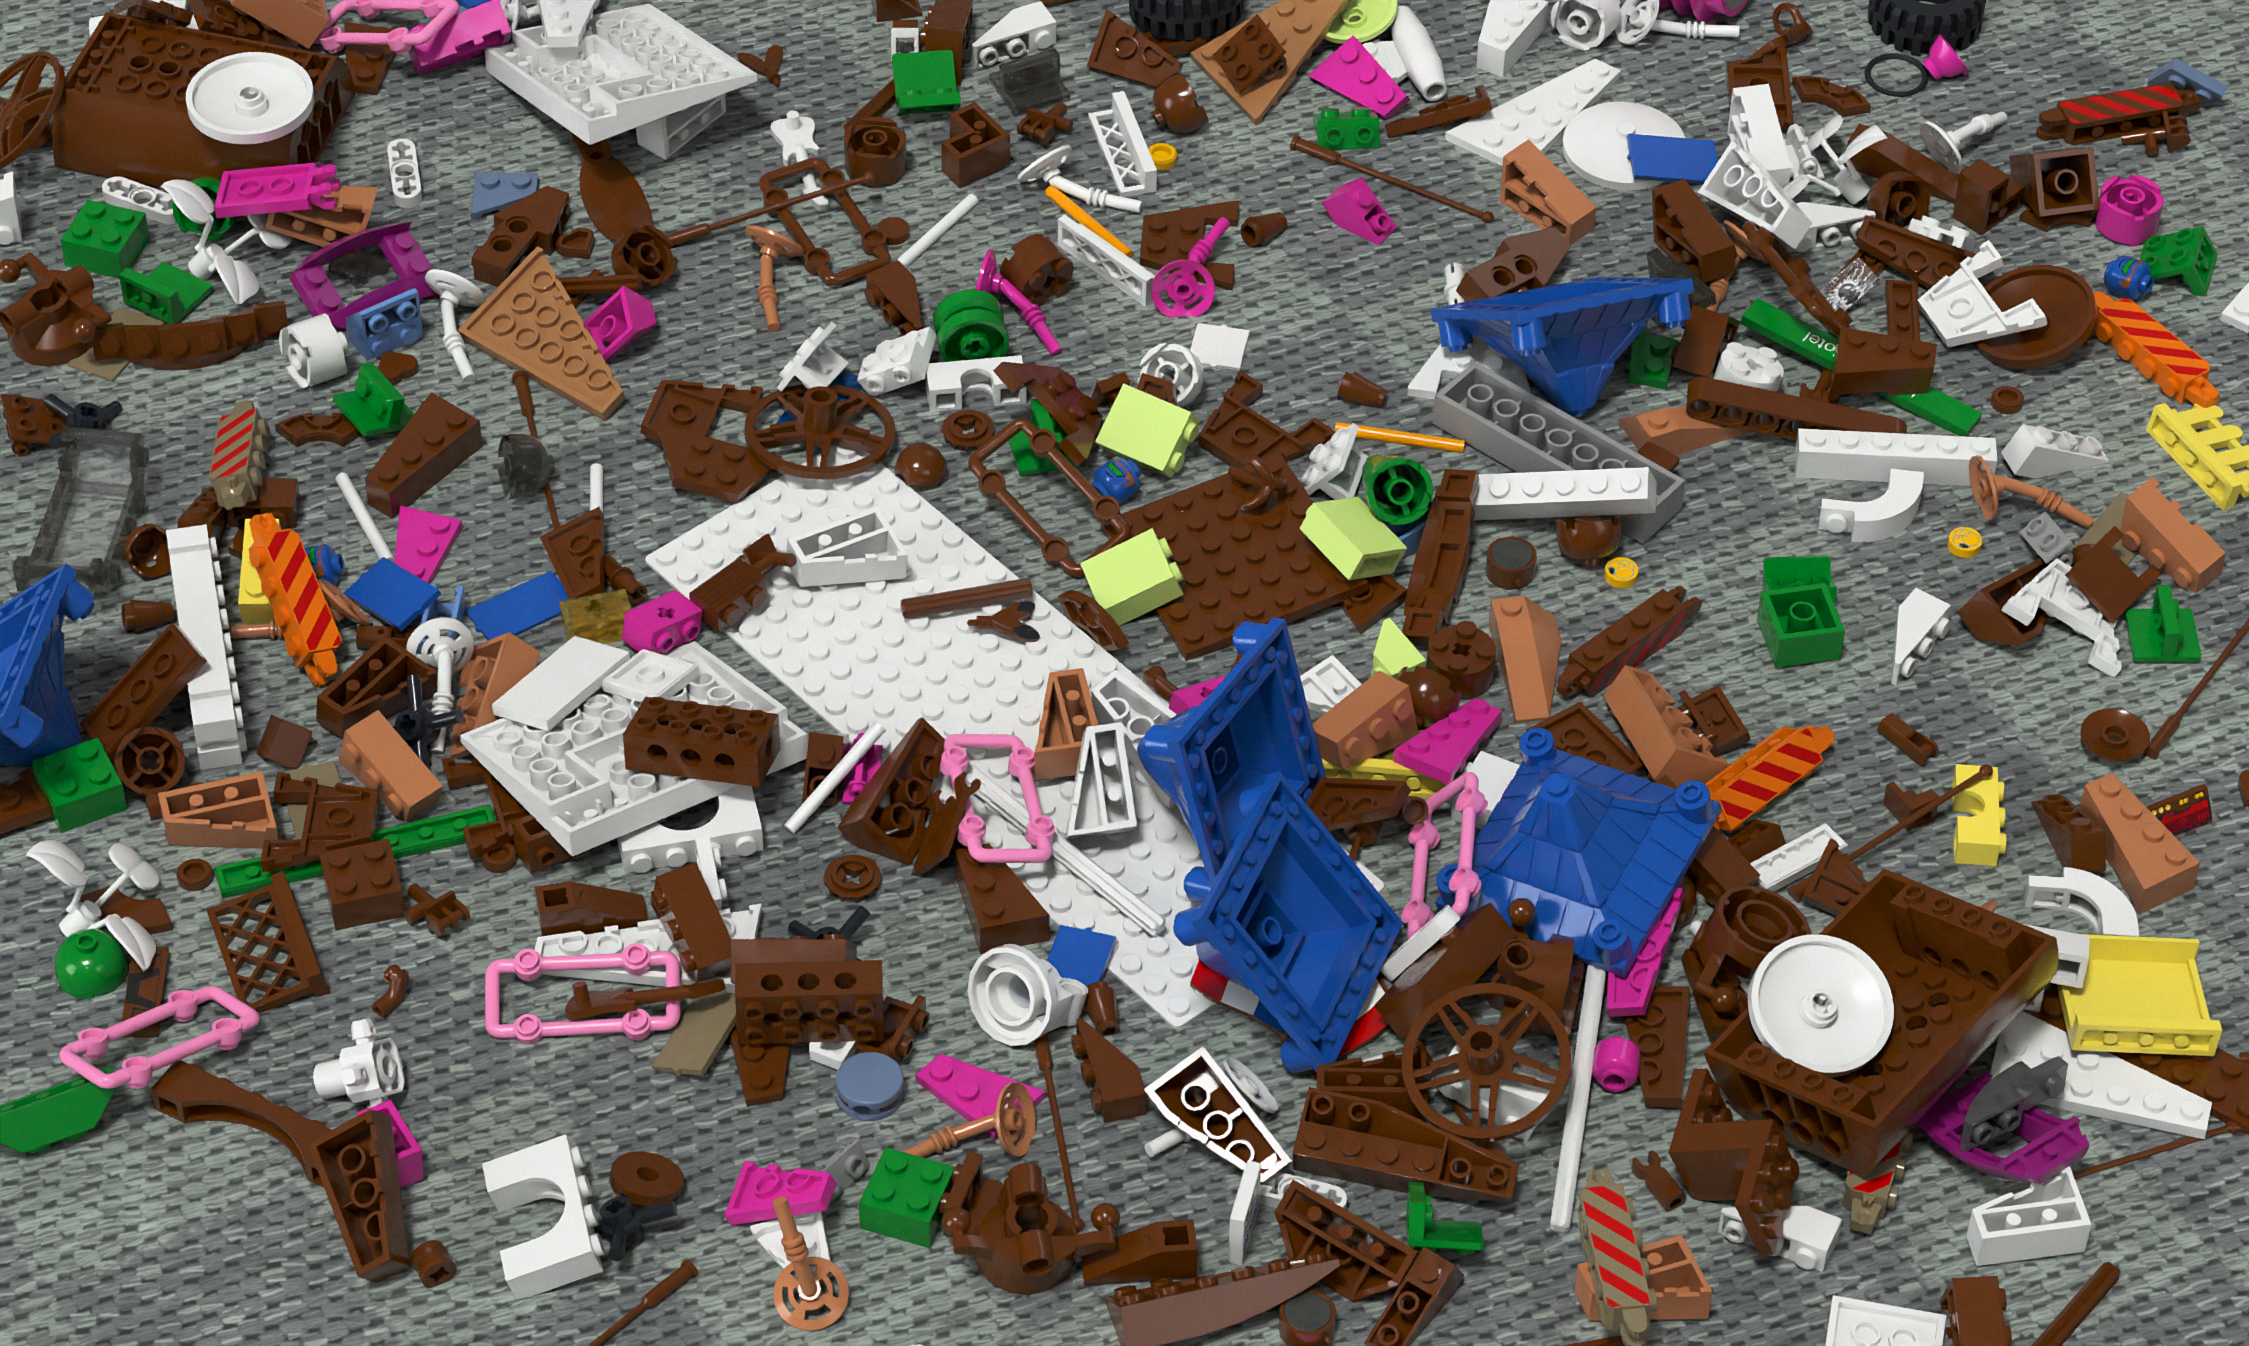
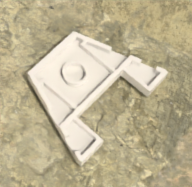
M1989 240L1980 246V252L1973 258L1967 257L1960 263L1961 268L1951 277L1947 275L1917 300L1919 309L1947 347L2047 325L2045 314L2033 298L2005 312H2001L1978 281V278L2004 266L2002 257Z
M1473 336V343L1467 344L1468 350L1449 352L1448 347H1441L1440 344L1408 385L1407 396L1434 399L1438 393L1441 377L1454 379L1474 361L1530 392L1526 373L1522 368L1485 343V339Z
M2056 558L2002 607L2001 611L2026 626L2034 619L2037 608H2041L2048 616L2056 617L2071 626L2076 633L2084 634L2094 640L2088 660L2089 664L2114 677L2121 671V661L2117 660L2116 652L2120 649L2119 639L2114 637V627L2117 625V620L2111 623L2065 576L2072 567Z

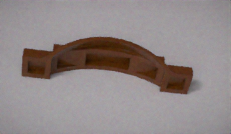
M284 300L253 304L252 308L229 315L176 324L123 325V322L105 324L97 329V335L92 340L95 361L123 357L140 365L168 370L208 367L242 353L253 344H257L261 338L279 336L281 329L288 326L286 305Z
M1445 469L1441 485L1436 490L1420 539L1406 594L1404 609L1406 618L1402 633L1411 643L1428 644L1430 636L1440 630L1441 624H1447L1451 605L1458 601L1471 551L1468 540L1475 517L1472 505L1479 482L1477 470Z

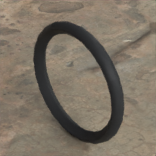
M1888 53L1875 57L1869 61L1864 71L1865 79L1873 89L1894 97H1906L1917 94L1926 87L1929 80L1928 71L1920 61L1899 53ZM1883 60H1905L1920 70L1922 82L1919 86L1909 91L1887 90L1878 86L1873 81L1871 69L1875 64Z

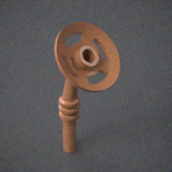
M1728 220L1723 222L1725 231L1737 251L1735 269L1740 260L1744 261L1748 256L1754 260L1769 264L1765 257L1748 241L1745 232ZM1732 274L1711 280L1706 292L1707 301L1704 306L1705 309L1716 312L1719 302L1721 303L1726 296L1729 288L1728 282Z
M748 225L745 229L746 234L751 240L762 247L760 250L762 255L760 286L757 289L759 303L764 308L768 330L770 332H777L780 329V322L776 307L778 297L776 287L773 285V260H777L779 255L789 257L803 256L805 250L801 245L782 234L763 227Z
M1981 456L1971 457L1969 475L1972 492L1984 513L1985 519L1992 520L1996 518L1999 494L2007 490L2037 500L2036 504H2043L2044 509L2049 507L2051 513L2056 511L2085 529L2091 526L2094 518L2063 501L2060 494L2055 496V491L2049 492L2048 487L2043 489L2006 476H2000L1999 474L1993 475L1989 465ZM1981 464H1983L1985 468L1984 471L1980 468Z
M323 578L318 579L335 622H340L343 618H346L360 625L369 626L371 624V620L362 614L357 605L327 580ZM270 620L268 624L230 626L231 639L270 637L271 640H275L278 636L279 640H283L284 637L280 627L276 625L274 620Z
M1008 1083L1000 1092L996 1111L993 1114L953 1128L946 1126L944 1132L940 1129L937 1131V1135L932 1133L930 1134V1139L902 1152L922 1158L934 1152L941 1154L943 1153V1148L947 1151L950 1149V1145L956 1147L958 1145L957 1142L996 1129L1004 1150L1014 1157L1023 1156L1028 1152L1029 1144L1035 1135L1036 1128L1035 1109L1031 1095L1021 1083ZM1016 1098L1021 1105L1022 1112L1014 1104ZM1022 1132L1019 1142L1016 1146H1014L1013 1142L1019 1138L1020 1133Z
M784 1196L775 1198L772 1204L783 1234L781 1243L787 1260L792 1262L782 1270L775 1282L773 1292L775 1307L781 1318L794 1328L806 1331L825 1329L836 1323L846 1310L849 1301L848 1282L841 1269L833 1262L821 1257H807L809 1251L806 1247L804 1236L797 1230L787 1198ZM810 1266H817L815 1273L811 1272ZM794 1271L796 1272L797 1279L791 1275ZM829 1273L837 1280L839 1286L838 1297L833 1296V1286L827 1277ZM822 1280L827 1286V1294H823L819 1284ZM783 1288H788V1298L794 1308L792 1313L784 1304ZM794 1289H797L800 1295L801 1302L799 1304L794 1298ZM824 1305L831 1310L822 1318L805 1320L806 1311H815Z

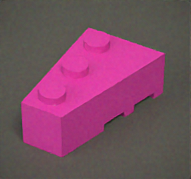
M491 0L456 14L428 42L412 46L408 53L417 75L484 56L485 48L506 44L511 29L500 0ZM427 24L418 25L412 28L409 33H418Z

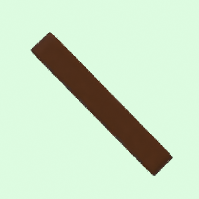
M1696 377L1688 383L1686 412L1691 418L1795 441H1797L1798 429L1907 434L1906 423L1900 418L1708 377Z

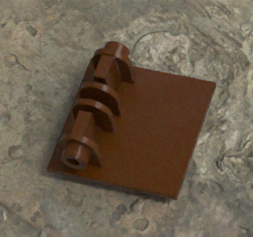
M1258 14L1213 54L1216 61L1240 93L1246 90L1267 69L1270 68L1272 71L1281 73L1287 67V60L1283 56L1286 51Z
M0 395L3 417L7 422L8 437L13 440L11 449L18 456H26L33 443L50 445L49 438L67 428L66 419L46 406L43 399L29 398L21 395ZM69 441L61 447L68 448L73 447L75 445L72 441Z

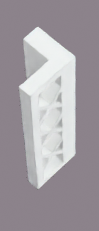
M1124 91L1112 93V109L1088 113V119L1118 193L1121 197L1156 192L1157 169ZM1114 118L1115 121L1111 129L1098 123L1100 120ZM1111 137L1123 141L1119 149L1107 144ZM1122 157L1130 160L1132 163L1128 168L1116 165L1115 161ZM1127 177L1140 181L1141 185L1124 187L1123 182Z
M1066 215L1058 219V245L1143 306L1147 307L1153 303L1151 286L1155 275L1081 223L1077 224ZM1167 290L1160 291V296L1162 297L1167 294Z

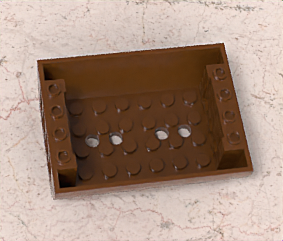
M106 12L65 76L62 95L53 116L54 164L57 167L107 177H124L138 183L161 187L163 183L177 179L192 181L199 177H214L221 180L223 171L317 163L356 94L353 78L347 64L337 56ZM265 52L291 59L304 68L312 81L314 105L304 123L283 137L257 144L222 142L202 133L189 118L186 104L188 85L202 68L218 59L238 53Z
M1883 869L1819 934L1845 940L1861 949L1878 965L1889 984L1894 1004L1893 1025L1886 1043L1868 1064L1855 1072L1839 1077H1827L1818 1071L1795 1063L1791 1059L1773 1053L1771 1048L1762 1045L1751 1024L1748 1007L1703 1052L1720 1088L1746 1121L1774 1119L1780 1134L1785 1136L1786 1142L1863 1177L1879 1164L2050 983L2056 973L2059 960L2056 937L1886 869ZM1942 1002L1947 1003L1946 1005H1937V1006L1933 1007L1934 1005H1936V1004H1938V1003H1942ZM1916 1026H1925L1924 1028H1916L1911 1031ZM1880 1072L1879 1075H1871L1866 1077L1870 1073Z

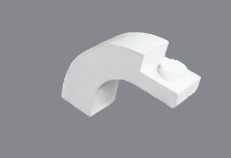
M1891 469L1886 493L1873 501L1851 502L1822 498L1818 529L1829 530L1833 533L1851 532V542L1879 541L1900 533L1911 524L1917 515L1924 472Z
M2068 867L2063 868L2062 877L2028 876L2024 895L2025 907L2061 909L2077 913L2092 924L2097 935L2139 937L2138 920L2132 904L2116 886L2100 876Z

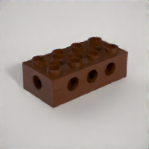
M645 697L623 733L625 769L760 787L781 749L779 714L766 713L762 710L736 709L726 705L698 704L695 701L682 702L667 700L662 697Z
M882 960L735 964V1005L738 1044L884 1041Z

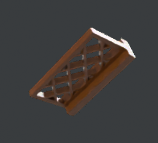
M284 871L270 875L272 880L270 885L207 909L237 999L249 1005L258 1013L265 1012L314 992L315 997L330 994L295 896ZM271 898L272 903L265 913L253 910L258 902ZM230 913L238 914L232 926L220 924L217 918ZM247 918L260 921L253 933L241 929ZM269 924L281 927L274 939L262 935ZM235 937L248 940L241 952L228 949V946ZM257 943L269 946L262 958L250 955ZM278 949L291 952L284 964L271 961ZM244 963L257 966L250 978L237 975V972ZM266 969L278 972L272 984L259 981ZM287 975L300 978L302 982L289 989L280 987ZM254 988L266 992L261 1000L251 1004L247 1003L246 998Z

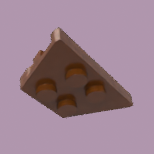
M123 0L115 4L113 14L181 27L190 25L193 12L176 7L164 1L158 3L151 0Z
M1786 46L1776 48V54L1764 58L1759 53L1745 60L1739 59L1727 63L1726 79L1729 113L1733 88L1769 84L1780 128L1782 131L1787 132L1788 128L1794 124Z
M659 425L657 439L662 443L664 449L663 458L666 466L670 469L669 476L673 487L738 503L747 495L749 490L755 489L763 482L765 475L774 470L758 460L748 447Z

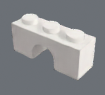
M1022 356L929 363L925 375V386L930 412L962 409V396L971 390L988 392L993 398L994 406L1025 404L1026 387L1012 393L993 372L1001 362L1023 364Z

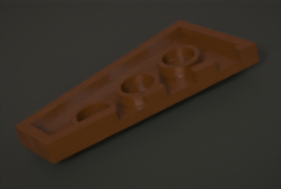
M1868 215L1864 217L1854 244L1928 289H1931L1946 275L1951 277L1961 268L1960 263L1967 257L1973 258L1976 255Z

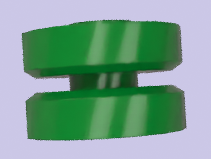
M976 289L958 291L941 301L933 313V326L938 338L940 356L944 362L1005 356L1009 348V335L1004 323L1002 306L997 298L990 293Z

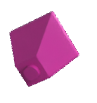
M623 285L584 324L598 346L605 362L637 342L643 335L649 333L657 322L652 302Z

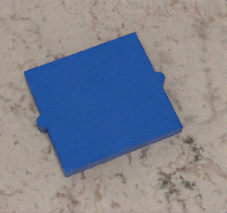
M1060 925L1047 961L1057 969L1062 978L1077 980L1085 986L1101 981L1117 941L1116 936L1093 932L1089 927L1083 930Z

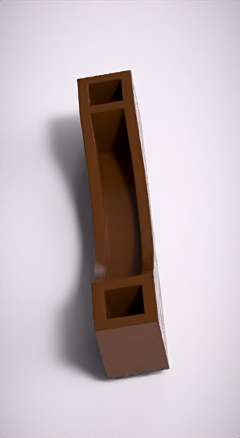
M182 1060L174 1062L151 1088L155 1110L185 1124L201 1121H225L247 1125L269 1134L279 1140L294 1154L303 1167L308 1181L324 1188L308 1146L309 1142L332 1130L327 1128L322 1122L303 1117L288 1106L277 1105L266 1100L257 1092H249L236 1086L227 1078L216 1077L204 1071L200 1066L188 1064Z

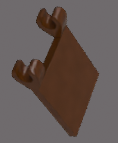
M2116 526L2105 534L2065 574L2111 623L2115 622L2161 575V572L2154 565H2151L2137 577L2111 550L2124 536Z
M963 772L958 775L954 780L956 799L950 796L946 800V804H943L939 798L942 790L938 789L931 794L929 798L931 818L911 875L919 877L949 856L968 797L981 786L979 779L973 780L971 787H969L964 780L967 773Z

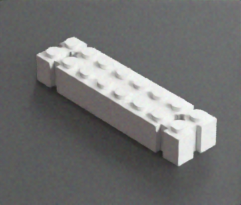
M206 524L166 530L179 627L207 660L203 667L187 683L200 769L205 770L242 764L241 752L247 751L245 731H237V728H243L244 724L241 705L234 706V703L240 702L237 681L230 682V678H236L234 657L226 656V654L233 653L230 632L223 633L224 629H229L226 608L219 609L220 605H226L223 584L216 585L217 581H222L219 561L212 562V558L218 557L216 538L208 537Z

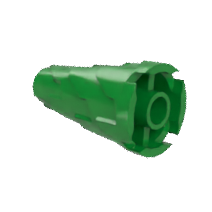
M1375 454L1366 459L1362 467V477L1367 503L1380 519L1390 524L1404 525L1419 519L1429 509L1427 508L1430 499L1433 500V483L1429 473L1422 465L1413 459L1397 455L1381 456Z

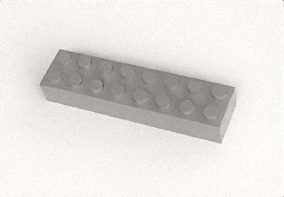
M1475 361L1435 395L1434 425L1460 440H1465L1467 444L1518 473L1649 467L1657 482L1655 513L1621 515L1622 532L1642 544L1682 509L1685 488L1684 479ZM1602 515V520H1611V515Z

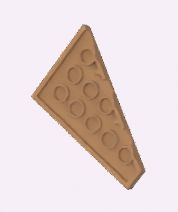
M1281 0L1258 13L1286 51L1283 56L1287 60V67L1281 73L1272 71L1270 68L1267 69L1242 93L1238 91L1213 54L1253 17L1190 52L1191 60L1257 126L1262 123V118L1270 107L1274 108L1277 104L1279 96L1285 93L1296 78V71L1303 61L1309 60L1313 49L1320 45L1330 31L1329 26L1337 15L1341 16L1346 4L1351 0Z
M538 246L457 330L464 341L511 368L526 372L532 380L604 421L625 400L622 388L618 381L615 380L610 367L606 364L593 337L586 329L568 293L557 278L556 272L544 255L543 249Z

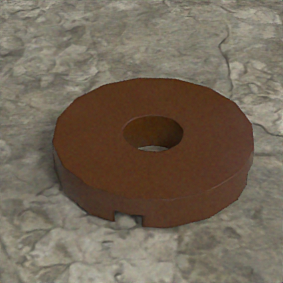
M644 1151L629 1152L619 1156L612 1163L609 1184L617 1195L620 1196L623 1193L631 1199L632 1204L643 1207L672 1202L673 1198L678 1199L682 1193L684 1175L679 1166L666 1157Z

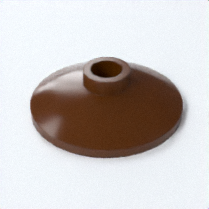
M2101 709L2091 713L2083 721L2080 730L2081 740L2085 747L2094 755L2108 761L2125 762L2136 759L2147 750L2150 742V733L2146 724L2136 715L2121 709Z

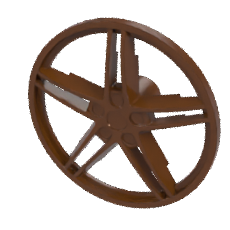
M39 51L28 54L12 63L0 73L1 89L15 75L23 71L10 99L8 100L0 96V103L2 104L0 107V150L2 157L0 159V170L16 160L29 147L33 149L41 147L52 133L53 126L49 120L62 95L65 72L61 61L49 52ZM50 64L56 74L55 85L37 91L43 79L40 75L45 65Z
M802 384L787 387L782 392L777 390L759 400L747 414L744 435L749 450L768 467L795 477L826 480L860 474L882 462L893 448L895 442V423L890 412L879 401L861 391L830 384L828 387L817 386L807 389ZM804 394V397L800 398L797 395ZM837 395L850 397L847 400L841 399L837 402ZM775 401L794 420L772 424L768 429L756 431L754 429L759 414ZM870 406L881 417L885 426V436L883 438L872 435L870 430L849 425L848 423ZM806 442L807 466L785 461L773 455L765 448ZM830 444L871 453L849 464L826 467ZM813 447L822 448L820 467H813Z
M1481 983L1458 988L1445 994L1430 1004L1420 1014L1407 1035L1403 1047L1401 1066L1408 1096L1416 1110L1427 1122L1464 1140L1491 1142L1512 1138L1532 1129L1555 1109L1568 1086L1572 1069V1055L1568 1035L1561 1020L1539 997L1511 985ZM1478 995H1501L1522 1001L1512 1012L1509 1011L1494 1028L1483 1024L1477 1025L1466 1011L1463 1012L1456 1003L1462 999ZM1449 1007L1468 1030L1464 1037L1461 1036L1452 1021H1450L1443 1010L1444 1008ZM1529 1007L1534 1008L1509 1040L1505 1039L1504 1036L1519 1021ZM1538 1013L1550 1024L1557 1038L1560 1052L1558 1071L1543 1066L1539 1061L1512 1052L1513 1047ZM1438 1014L1460 1047V1052L1429 1063L1430 1066L1413 1072V1057L1417 1041L1426 1025ZM1514 1067L1555 1080V1083L1552 1084L1536 1080L1534 1077L1514 1073ZM1459 1068L1458 1073L1434 1078L1433 1081L1416 1085L1417 1081L1425 1080ZM1500 1079L1550 1090L1543 1102L1528 1115L1512 1123L1494 1127ZM1470 1080L1473 1127L1457 1124L1438 1114L1427 1104L1420 1091ZM1480 1088H1490L1487 1128H1480Z

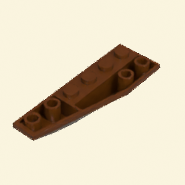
M1311 1087L1308 1089L1292 1153L1293 1170L1405 1193H1408V1182H1420L1424 1184L1425 1195L1472 1200L1511 1201L1519 1170V1164L1383 1102Z
M1316 1250L1303 1254V1259L1290 1261L1289 1258H1280L1267 1262L1268 1265L1239 1267L1230 1272L1203 1275L1174 1282L1171 1277L1159 1278L1150 1281L1151 1287L1137 1290L1135 1285L1114 1289V1295L1104 1297L1120 1346H1157L1202 1336L1238 1324L1265 1312L1304 1291L1340 1266L1339 1258L1326 1254V1250Z

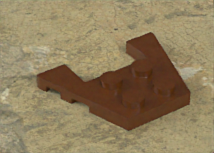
M1239 201L1144 215L1140 265L1159 271L1170 262L1188 260L1189 251L1196 245L1198 240H1203L1205 225L1214 226L1221 217H1224L1230 222V227H1237ZM1206 262L1203 264L1212 275L1214 284L1220 285L1221 289L1233 291L1234 264ZM1181 267L1172 269L1168 273L1170 274L1176 270H1180ZM1195 271L1193 276L1197 281L1206 284L1204 277L1198 271Z
M1001 362L993 372L1012 393L1024 387L1029 389L1068 434L1058 446L1077 467L1080 466L1089 456L1103 417L1097 410L1098 407L1094 400L1084 395L1076 386L1075 379L1060 367Z
M1240 371L1235 377V383L1232 388H1228L1224 394L1222 404L1218 409L1215 408L1199 433L1198 444L1231 466L1242 468L1250 465L1246 460L1248 453L1257 455L1260 460L1281 453L1285 461L1313 451L1320 443L1324 445L1336 431L1313 418L1293 434H1289L1247 407V405L1263 394V384Z
M661 380L642 421L640 433L661 446V441L657 439L659 425L707 437L720 407L749 413L750 409L760 400L763 388L751 386L750 390H737L735 385L723 384L721 388L703 387L701 382Z
M455 758L441 759L448 788L454 789L485 782L497 821L463 828L464 840L470 859L477 858L513 841L512 822L531 814L476 758H472L471 763H455Z
M277 772L273 792L275 803L308 802L302 839L264 840L261 856L262 872L319 860V853L373 842L380 802L377 790L337 783L335 787L318 784V779L305 777L304 781L291 779L290 773Z

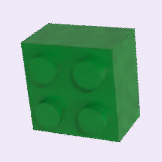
M87 200L60 240L65 266L73 268L81 265L88 272L120 279L119 274L127 267L131 269L150 240L146 213Z
M1826 583L1761 591L1757 622L1775 668L1841 659L1845 629Z
M98 738L32 760L35 779L51 807L53 819L60 833L127 810L122 782Z
M885 1147L859 1202L860 1229L930 1249L942 1223L943 1214L939 1213L940 1202L945 1192L950 1193L953 1187L952 1176L955 1167Z

